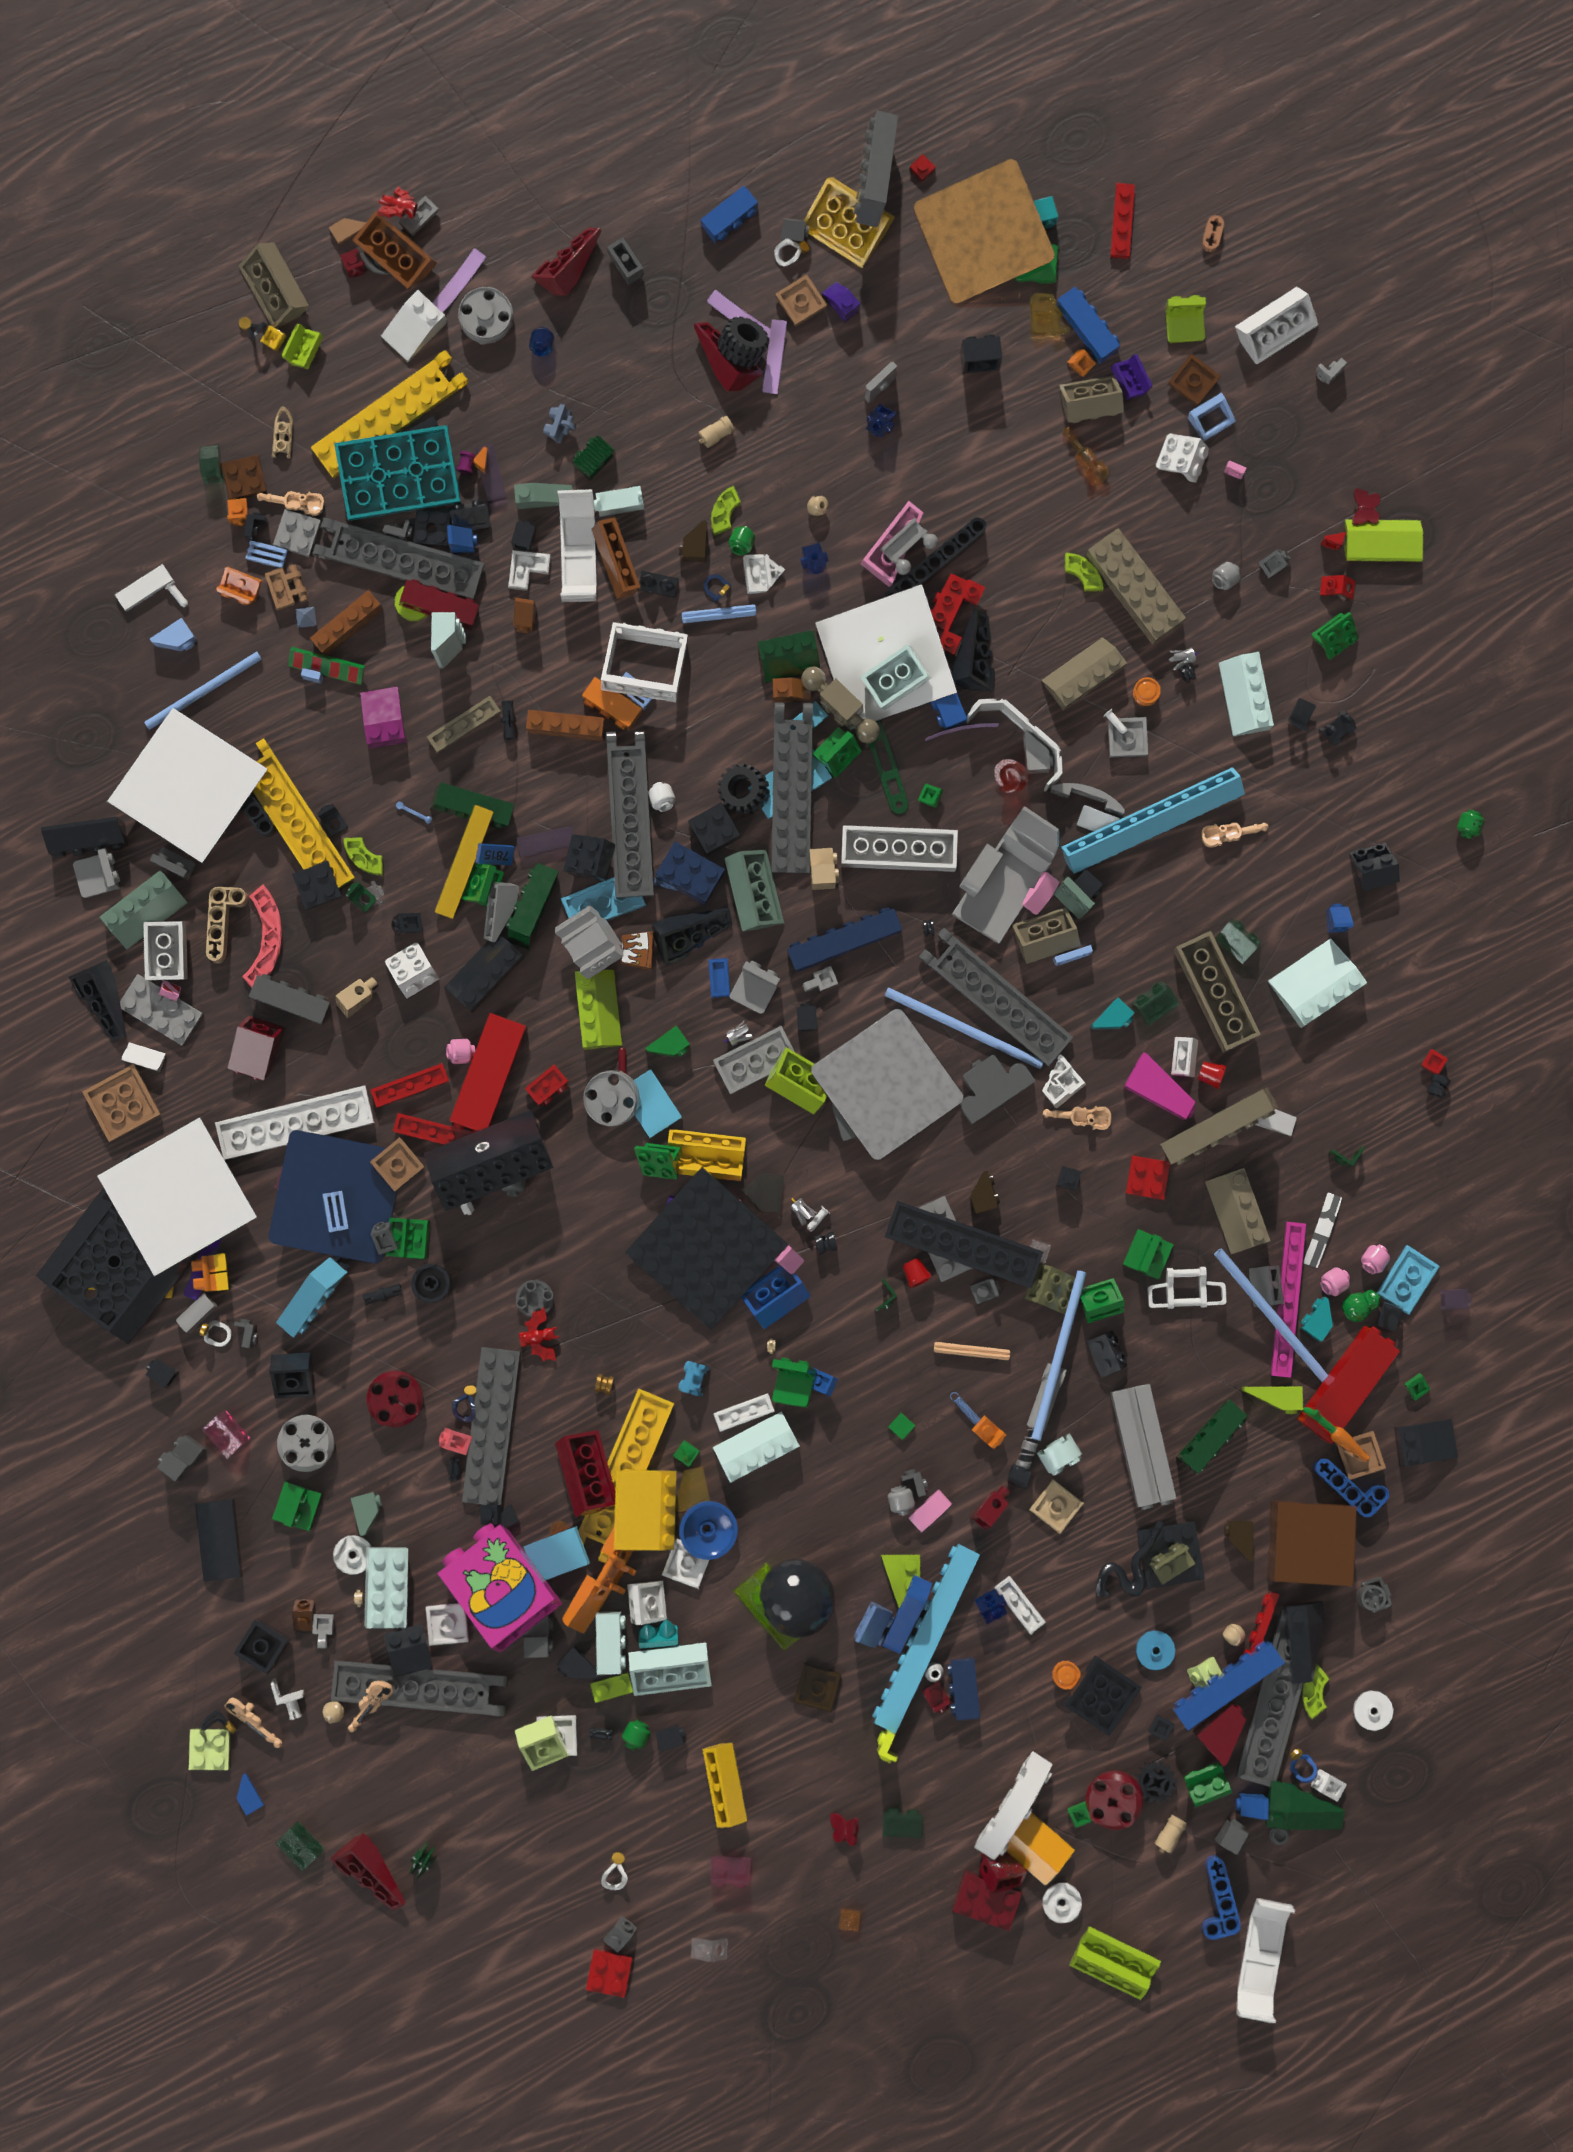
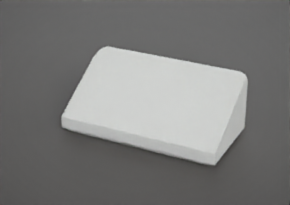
M1084 805L1077 826L1094 832L1118 821L1120 818Z
M1175 1037L1171 1075L1195 1076L1197 1039Z
M129 1042L121 1060L160 1072L166 1054Z

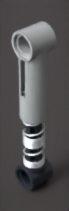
M1047 1363L1044 1370L1042 1382L1027 1422L1029 1429H1027V1437H1024L1025 1440L1022 1443V1452L1019 1453L1020 1457L1016 1461V1465H1012L1007 1478V1483L1024 1489L1027 1487L1032 1470H1029L1031 1466L1029 1464L1032 1463L1031 1458L1035 1455L1034 1452H1036L1038 1447V1440H1034L1031 1437L1052 1365L1050 1363ZM1061 1368L1059 1372L1055 1391L1053 1394L1047 1420L1045 1423L1044 1432L1046 1430L1059 1388L1061 1387L1066 1374V1369Z

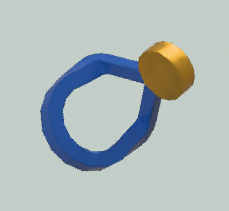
M1301 1749L1294 1750L1290 1754L1293 1760L1290 1764V1771L1300 1782H1312L1318 1775L1315 1762L1311 1756L1303 1754ZM1298 1759H1306L1312 1765L1313 1774L1310 1777L1303 1778L1298 1774L1295 1768Z

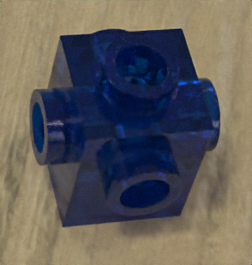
M879 404L874 412H870L866 420L869 422L866 429L873 435L883 438L886 433L890 434L895 425L892 421L897 412Z
M820 543L802 547L803 557L800 558L802 568L807 569L808 574L822 573L823 569H826V562H829L826 551H822Z
M995 1589L974 1600L986 1624L1008 1614L1004 1607L1007 1605L1006 1600L1002 1594L998 1596Z

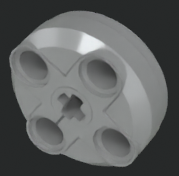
M476 288L466 294L461 301L458 312L461 328L469 338L481 345L502 339L513 326L511 303L502 292L495 288ZM488 295L494 296L492 300L485 299ZM467 309L472 310V313L469 315L463 314ZM503 316L509 317L506 322L500 321V318ZM480 331L487 332L484 336L478 335Z
M610 1070L597 1074L589 1081L584 1091V1106L587 1113L594 1121L605 1126H618L628 1122L634 1117L641 1105L638 1086L629 1075L622 1071ZM614 1074L619 1078L617 1085L612 1081ZM592 1090L597 1092L596 1099L591 1097ZM629 1097L632 1098L634 1101V1105L632 1107H629L627 1104V1099ZM607 1112L612 1115L611 1122H608L605 1118Z
M300 1415L286 1422L280 1430L277 1439L278 1453L283 1462L290 1468L301 1472H311L323 1467L330 1460L335 1447L334 1435L329 1425L322 1419L312 1415ZM290 1425H295L297 1432L291 1436L287 1433V1428ZM316 1425H324L325 1429L322 1434L315 1433ZM292 1452L296 1453V1462L289 1463L288 1455ZM324 1452L325 1459L322 1462H317L315 1460L316 1453Z

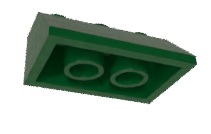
M813 630L758 642V651L765 683L773 682V679L802 676L803 672L809 667L821 669Z

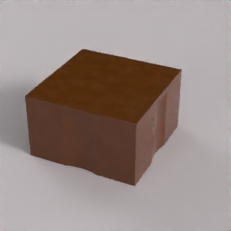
M1270 1500L1269 1529L1271 1540L1268 1550L1267 1579L1276 1582L1353 1586L1357 1507L1342 1504H1305L1293 1501Z

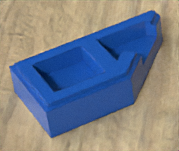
M247 1773L242 1776L237 1800L246 1816L264 1805Z

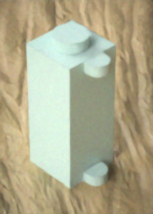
M640 486L596 493V500L593 501L594 510L599 511L600 517L644 510Z

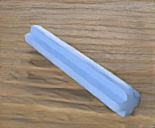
M745 605L683 612L682 621L683 623L755 616L756 606Z

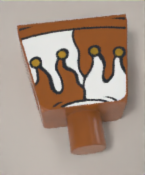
M653 932L622 935V946L620 948L623 951V957L621 958V964L652 970Z

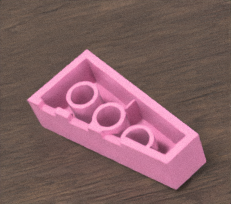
M910 501L907 502L860 563L888 587L893 584L896 577V564L883 553L881 548L914 517L918 523L920 522L923 512ZM906 552L900 557L901 559L904 558Z

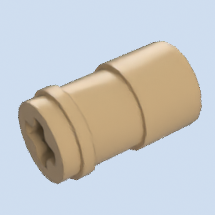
M727 416L721 417L717 422L698 432L701 438L699 441L709 448L723 437L732 434L735 431L734 426Z
M1174 1815L1168 1818L1166 1826L1155 1841V1844L1160 1847V1852L1164 1853V1851L1172 1854L1179 1842L1178 1839L1186 1829V1822Z

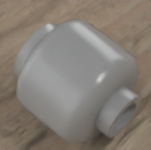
M1231 562L1223 563L1212 574L1213 584L1222 590L1230 589L1241 578L1239 567Z
M906 1486L892 1488L887 1496L890 1510L898 1513L899 1516L909 1514L910 1510L915 1506L912 1490L906 1488Z

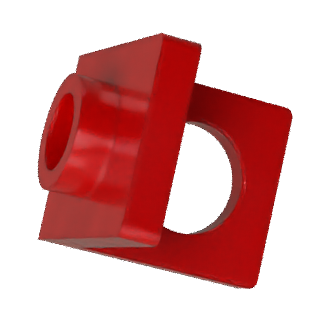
M1345 575L1323 576L1320 595L1342 594L1349 599H1353L1355 581ZM1348 583H1349V585H1350V592H1349V593H1348V591H1347V584H1348Z

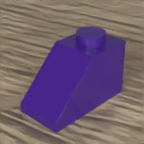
M837 282L822 293L823 297L844 322H847L860 311V302L849 289Z

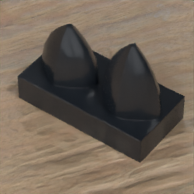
M641 571L639 580L641 588L638 591L675 598L679 579Z

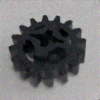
M1152 1760V1765L1145 1762L1146 1767L1144 1769L1139 1767L1141 1773L1135 1774L1139 1779L1137 1782L1143 1792V1800L1148 1797L1149 1803H1152L1153 1799H1155L1157 1804L1160 1803V1799L1167 1802L1166 1796L1173 1797L1171 1790H1177L1173 1783L1178 1782V1780L1172 1778L1176 1773L1174 1771L1169 1772L1171 1768L1169 1765L1163 1767V1761H1160L1158 1765L1155 1760ZM1154 1769H1160L1165 1773H1155ZM1146 1773H1147V1774H1148L1147 1780H1146L1145 1782H1143L1144 1776H1145ZM1154 1778H1157L1159 1780L1158 1786L1152 1784L1154 1782ZM1169 1780L1168 1787L1164 1790L1165 1783ZM1154 1790L1158 1795H1152L1147 1791Z

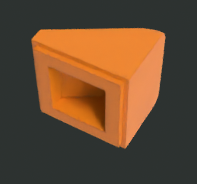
M1081 349L1067 361L1069 366L1082 377L1096 364L1086 350Z
M483 447L473 462L476 468L486 474L488 449Z

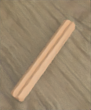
M935 1342L934 1344L935 1353L1000 1360L1010 1359V1350L940 1342Z

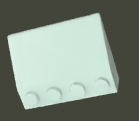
M1329 939L1268 981L1300 1028L1367 983L1357 967L1332 939Z

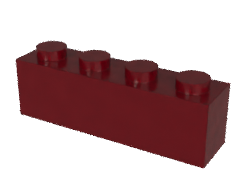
M411 579V581L406 580L399 601V606L431 617L432 612L455 613L457 619H460L462 627L469 630L472 629L479 608V604H476V601L470 598L462 599L455 593H444L438 587L424 586L415 579Z

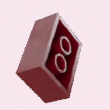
M964 1870L952 1910L955 1913L1010 1931L1022 1892L1018 1888H1012L992 1894L981 1875Z

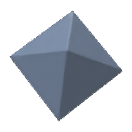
M315 607L296 609L298 628L317 626Z

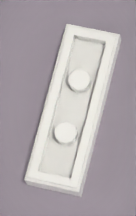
M162 564L115 594V596L127 612L174 580Z
M767 1393L713 1414L721 1432L775 1411Z
M1010 1576L994 1587L1030 1635L1046 1623Z

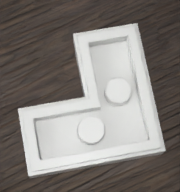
M513 550L509 589L528 591L530 572L549 574L551 555Z

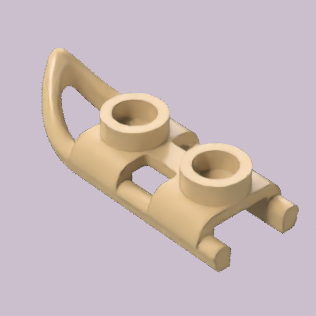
M285 407L280 408L275 419L272 457H276V452L287 453V458H291L293 419ZM283 411L288 415L289 423L279 422ZM285 435H289L288 441H285Z

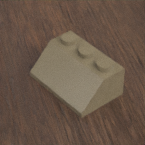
M1114 375L1059 385L1064 414L1068 423H1077L1085 419H1098L1107 415L1115 416L1118 413L1124 412L1122 390Z
M1066 907L1012 925L1026 964L1081 946L1077 927Z

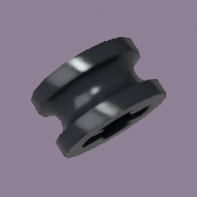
M1189 664L1185 665V668H1179L1181 677L1186 683H1189L1190 679H1196L1195 673Z
M932 919L928 922L923 920L925 937L929 934L935 936Z

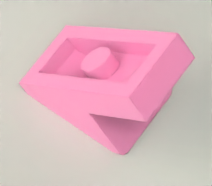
M788 1245L775 1261L790 1274H794L802 1265L804 1259Z

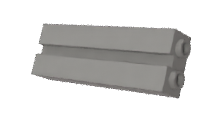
M1150 1384L1110 1392L1136 1507H1141L1142 1510L1153 1508V1504L1160 1502L1161 1506L1171 1504L1172 1500L1176 1499V1494Z

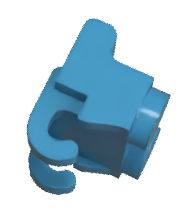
M687 1361L684 1366V1372H686L685 1379L680 1381L679 1391L702 1397L703 1393H701L702 1389L700 1387L704 1374L707 1373V1370H710V1367Z

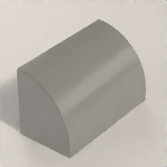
M204 1292L176 1321L186 1333H191L218 1305Z

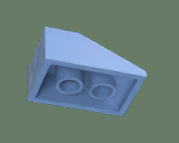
M871 1601L854 1634L855 1641L872 1648H876L877 1645L880 1646L885 1638L883 1634L885 1628H890L894 1617H892L893 1612Z

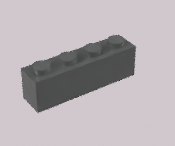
M266 974L256 976L249 998L323 1025L330 1006L327 997L319 994L314 997L309 995L310 991L300 987L298 990L290 988L292 984L285 981H280V983L272 981L273 977Z

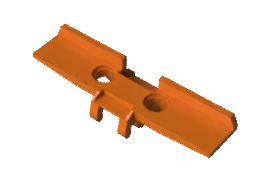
M614 1528L601 1549L609 1558L597 1580L588 1575L586 1576L562 1618L565 1625L583 1634L604 1604L611 1590L624 1595L626 1589L617 1585L623 1573L627 1572L634 1576L637 1572L626 1565L634 1550H614Z

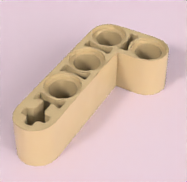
M215 887L210 891L206 955L214 963H222L226 959L229 907L241 908L246 906L249 901L247 893L241 888ZM218 893H224V898L221 901L215 900ZM238 893H242L243 899L240 902H235V896ZM221 911L223 913L222 918L215 920V913ZM217 930H221V937L219 939H214V932ZM216 948H217V950L220 952V954H218V955L215 957V956H213L212 954H213V953H216Z

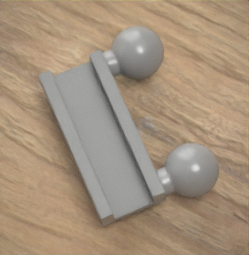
M915 517L881 548L883 553L896 564V570L901 575H906L910 572L911 564L900 557L921 537L924 539L923 544L927 549H934L938 545L937 536L929 534L926 529H923Z

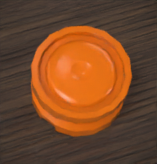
M1150 677L1140 679L1133 689L1135 702L1141 706L1153 705L1161 693L1159 683Z
M1061 1661L1054 1666L1052 1677L1060 1688L1072 1689L1080 1678V1671L1074 1663Z

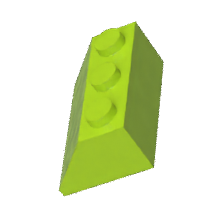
M785 1047L770 1071L765 1086L812 1114L823 1105L827 1097L826 1092L812 1074L814 1063Z

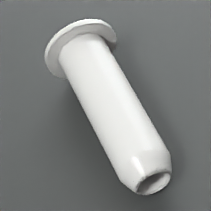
M175 582L168 584L165 589L171 592L182 607H186L188 602L174 585Z
M1113 709L1109 710L1103 717L1106 716L1118 731L1124 734L1127 731L1126 727L1112 712Z
M821 1206L822 1209L808 1224L807 1229L810 1232L819 1225L828 1213L830 1214L823 1206Z

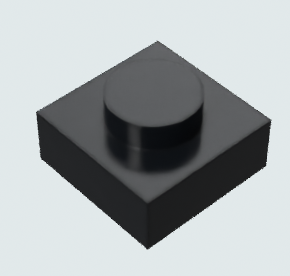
M481 1505V1524L500 1525L501 1505Z
M1156 1714L1148 1732L1166 1741L1174 1723Z

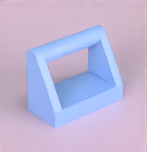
M1222 393L1192 410L1188 415L1189 421L1202 441H1206L1236 422ZM1220 407L1227 419L1204 432L1199 419Z

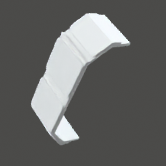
M561 490L558 491L562 560L561 601H596L595 538L591 530L595 525L593 491Z
M979 699L967 715V723L979 711L1000 710L1025 733L1029 732L1049 750V754L1053 756L1054 776L1046 784L1044 791L1046 792L1055 785L1062 775L1061 756L1059 758L1060 747L1038 727L1030 724L1029 720L1007 700Z
M1259 1898L1255 1901L1249 1920L1238 1983L1237 2015L1240 2017L1269 2023L1276 2022L1273 2017V1996L1286 1922L1290 1913H1295L1293 1905Z

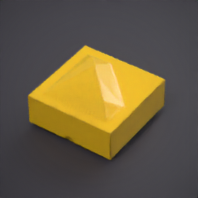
M269 325L261 342L278 352L287 335Z

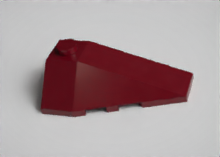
M587 228L570 242V247L559 250L557 252L558 256L554 260L544 262L531 276L532 279L553 295H568L577 284L600 236L601 229Z

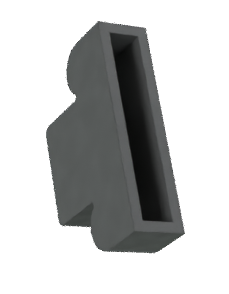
M991 1055L984 1061L979 1059L970 1065L972 1069L962 1076L963 1081L974 1096L965 1097L961 1102L960 1109L970 1125H973L1032 1085L1035 1079L1023 1064H1014L1007 1073L995 1055Z

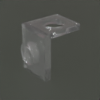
M372 881V886L366 889L376 897L377 901L372 905L374 906L383 903L382 897L384 892L381 885L378 886L375 881ZM361 895L359 898L360 904L367 905L368 903L363 902V895Z
M692 1938L691 1958L709 1962L727 1959V1939L711 1941ZM721 1944L722 1952L718 1956L717 1947Z

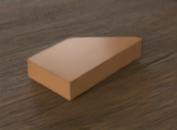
M344 218L330 226L329 230L337 243L341 245L357 235L365 225V222Z

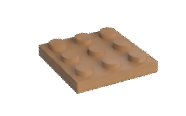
M134 1064L82 1091L110 1143L161 1116L156 1103Z

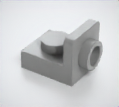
M1341 358L1338 362L1333 361L1327 369L1322 364H1319L1315 373L1319 380L1329 385L1344 370L1347 362Z

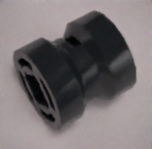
M1433 1074L1431 1077L1432 1083L1428 1086L1426 1093L1444 1099L1446 1087L1450 1085L1451 1080L1444 1076Z
M829 1232L825 1236H815L819 1254H824L828 1250H838L834 1232Z

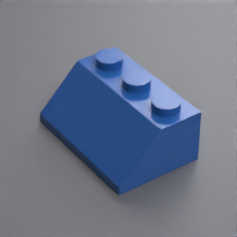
M781 1265L752 1284L741 1296L763 1329H766L811 1297L796 1273L790 1274Z

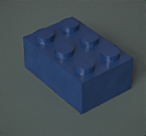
M675 841L657 870L656 878L706 906L721 881L725 869Z

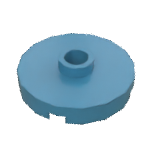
M1148 1631L1137 1642V1658L1148 1669H1164L1174 1659V1642L1161 1631ZM1154 1647L1159 1648V1652L1157 1654H1153L1152 1652Z

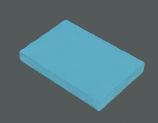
M651 1069L634 1080L638 1086L641 1105L635 1116L649 1138H652L682 1118ZM630 1097L627 1099L629 1107L634 1105V1101Z
M1406 1245L1376 1293L1387 1302L1403 1307V1312L1410 1315L1440 1266Z
M577 1527L524 1546L526 1554L545 1580L590 1564Z

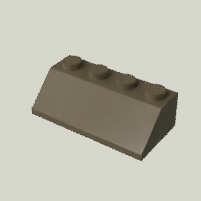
M274 242L257 244L240 263L239 268L268 321L274 328L277 329L300 317L309 307Z
M1102 637L1041 681L1061 709L1065 711L1123 670L1127 662L1116 647Z
M1245 1168L1205 1182L1230 1254L1270 1241Z

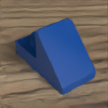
M817 1370L813 1389L831 1397L838 1378Z

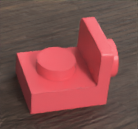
M445 1428L444 1432L440 1434L439 1446L466 1455L472 1436Z

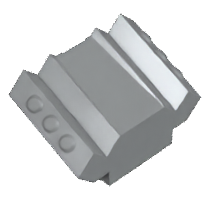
M590 905L555 927V934L562 939V944L572 956L573 962L580 967V973L587 979L623 957V951L620 948L622 944L607 920L601 918L599 913Z

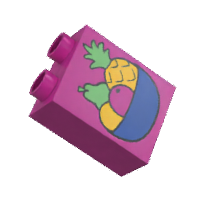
M488 1524L473 1536L477 1543L465 1552L462 1548L455 1549L443 1559L442 1563L445 1565V1568L438 1575L491 1649L501 1653L563 1603L512 1533L502 1525L495 1528L493 1524Z

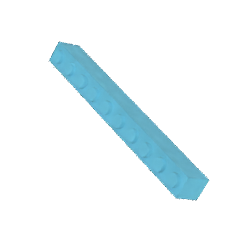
M1232 767L1062 846L1061 848L1068 867L1075 874L1173 827L1203 815L1214 808H1218L1229 801L1237 799L1245 794L1241 776Z
M957 1544L956 1547L952 1546L948 1555L951 1559L948 1565L944 1564L940 1571L942 1578L940 1582L936 1581L931 1592L934 1595L931 1600L927 1599L923 1608L925 1614L923 1618L919 1617L915 1624V1628H917L914 1636L910 1635L907 1641L908 1650L906 1654L902 1652L898 1660V1664H900L898 1671L894 1670L889 1681L892 1682L890 1688H885L881 1696L883 1700L881 1707L877 1706L872 1717L875 1718V1724L894 1733L897 1732L980 1554L960 1544Z

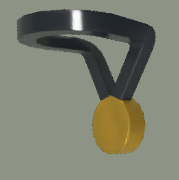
M242 317L239 320L240 328L248 330L253 344L259 331L268 325L264 321L261 324H251L250 319L247 317ZM251 328H257L254 334L252 333Z
M215 1710L199 1725V1729L204 1731L216 1721H219L226 1726L229 1732L234 1733L236 1731L234 1724L231 1721H227L220 1710ZM216 1715H219V1716H220V1717L214 1718L211 1722L208 1723V1721H210V1720H211L213 1717H215Z

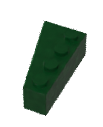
M440 782L435 788L430 809L453 814L459 818L470 819L474 806L477 805L493 811L489 823L492 824L491 827L503 829V827L506 828L509 825L514 804Z

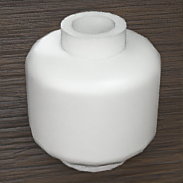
M655 783L648 792L654 809L665 812L673 807L676 799L669 784Z

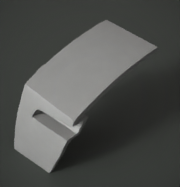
M1024 806L996 848L987 844L959 886L966 893L952 915L999 944L1022 909V903L1029 889L1035 888L1042 872L1047 871L1057 854L1059 829Z

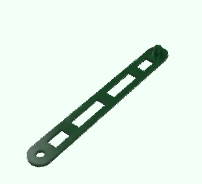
M878 720L877 724L880 733L874 742L883 740L892 770L883 772L874 742L869 743L890 809L895 814H903L908 809V800L882 721ZM896 779L900 793L891 796L887 781ZM897 802L902 803L901 808L896 807Z

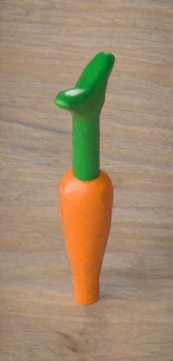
M1308 1407L1303 1408V1412L1330 1432L1331 1439L1335 1443L1358 1456L1364 1462L1369 1460L1370 1456L1360 1448L1357 1442L1343 1428L1334 1427L1320 1414L1319 1410Z

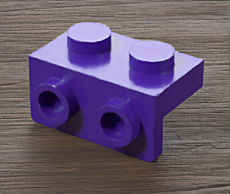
M1137 354L1128 360L1115 363L1110 367L1126 400L1143 396L1153 387Z

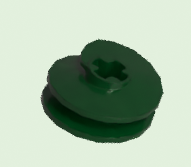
M426 1842L418 1849L410 1863H413L410 1874H413L419 1868L416 1879H419L427 1872L437 1858V1855L431 1858L435 1849L434 1846L425 1854L429 1842Z

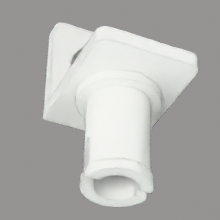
M276 1678L272 1679L271 1687L277 1705L286 1704L290 1720H293L295 1716L296 1719L301 1717L302 1714L297 1700L303 1698L304 1690L281 1696Z

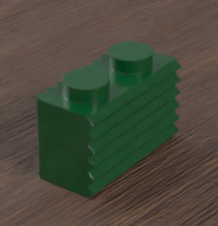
M599 435L596 438H590L586 443L587 447L583 451L579 450L573 457V466L589 481L616 455L615 449Z

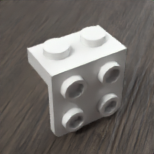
M1168 434L1156 467L1159 470L1182 473L1190 482H1196L1202 472V466L1208 456L1209 448L1201 438Z
M413 943L385 961L406 999L439 980L438 975L418 943Z

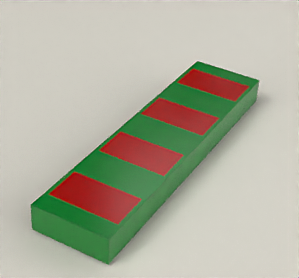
M291 647L289 653V667L317 671L324 676L359 685L363 683L365 665Z

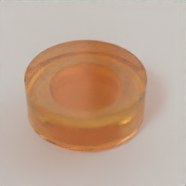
M556 1521L550 1526V1535L569 1529V1526L564 1521Z

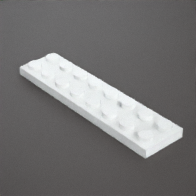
M361 1086L215 1122L223 1159L229 1160L285 1146L288 1143L289 1134L294 1130L329 1135L374 1124L375 1122L366 1086Z

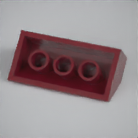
M599 1431L567 1435L555 1442L575 1517L594 1514L614 1507L616 1491Z

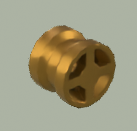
M598 1374L595 1392H604L610 1396L614 1377H604L603 1374Z

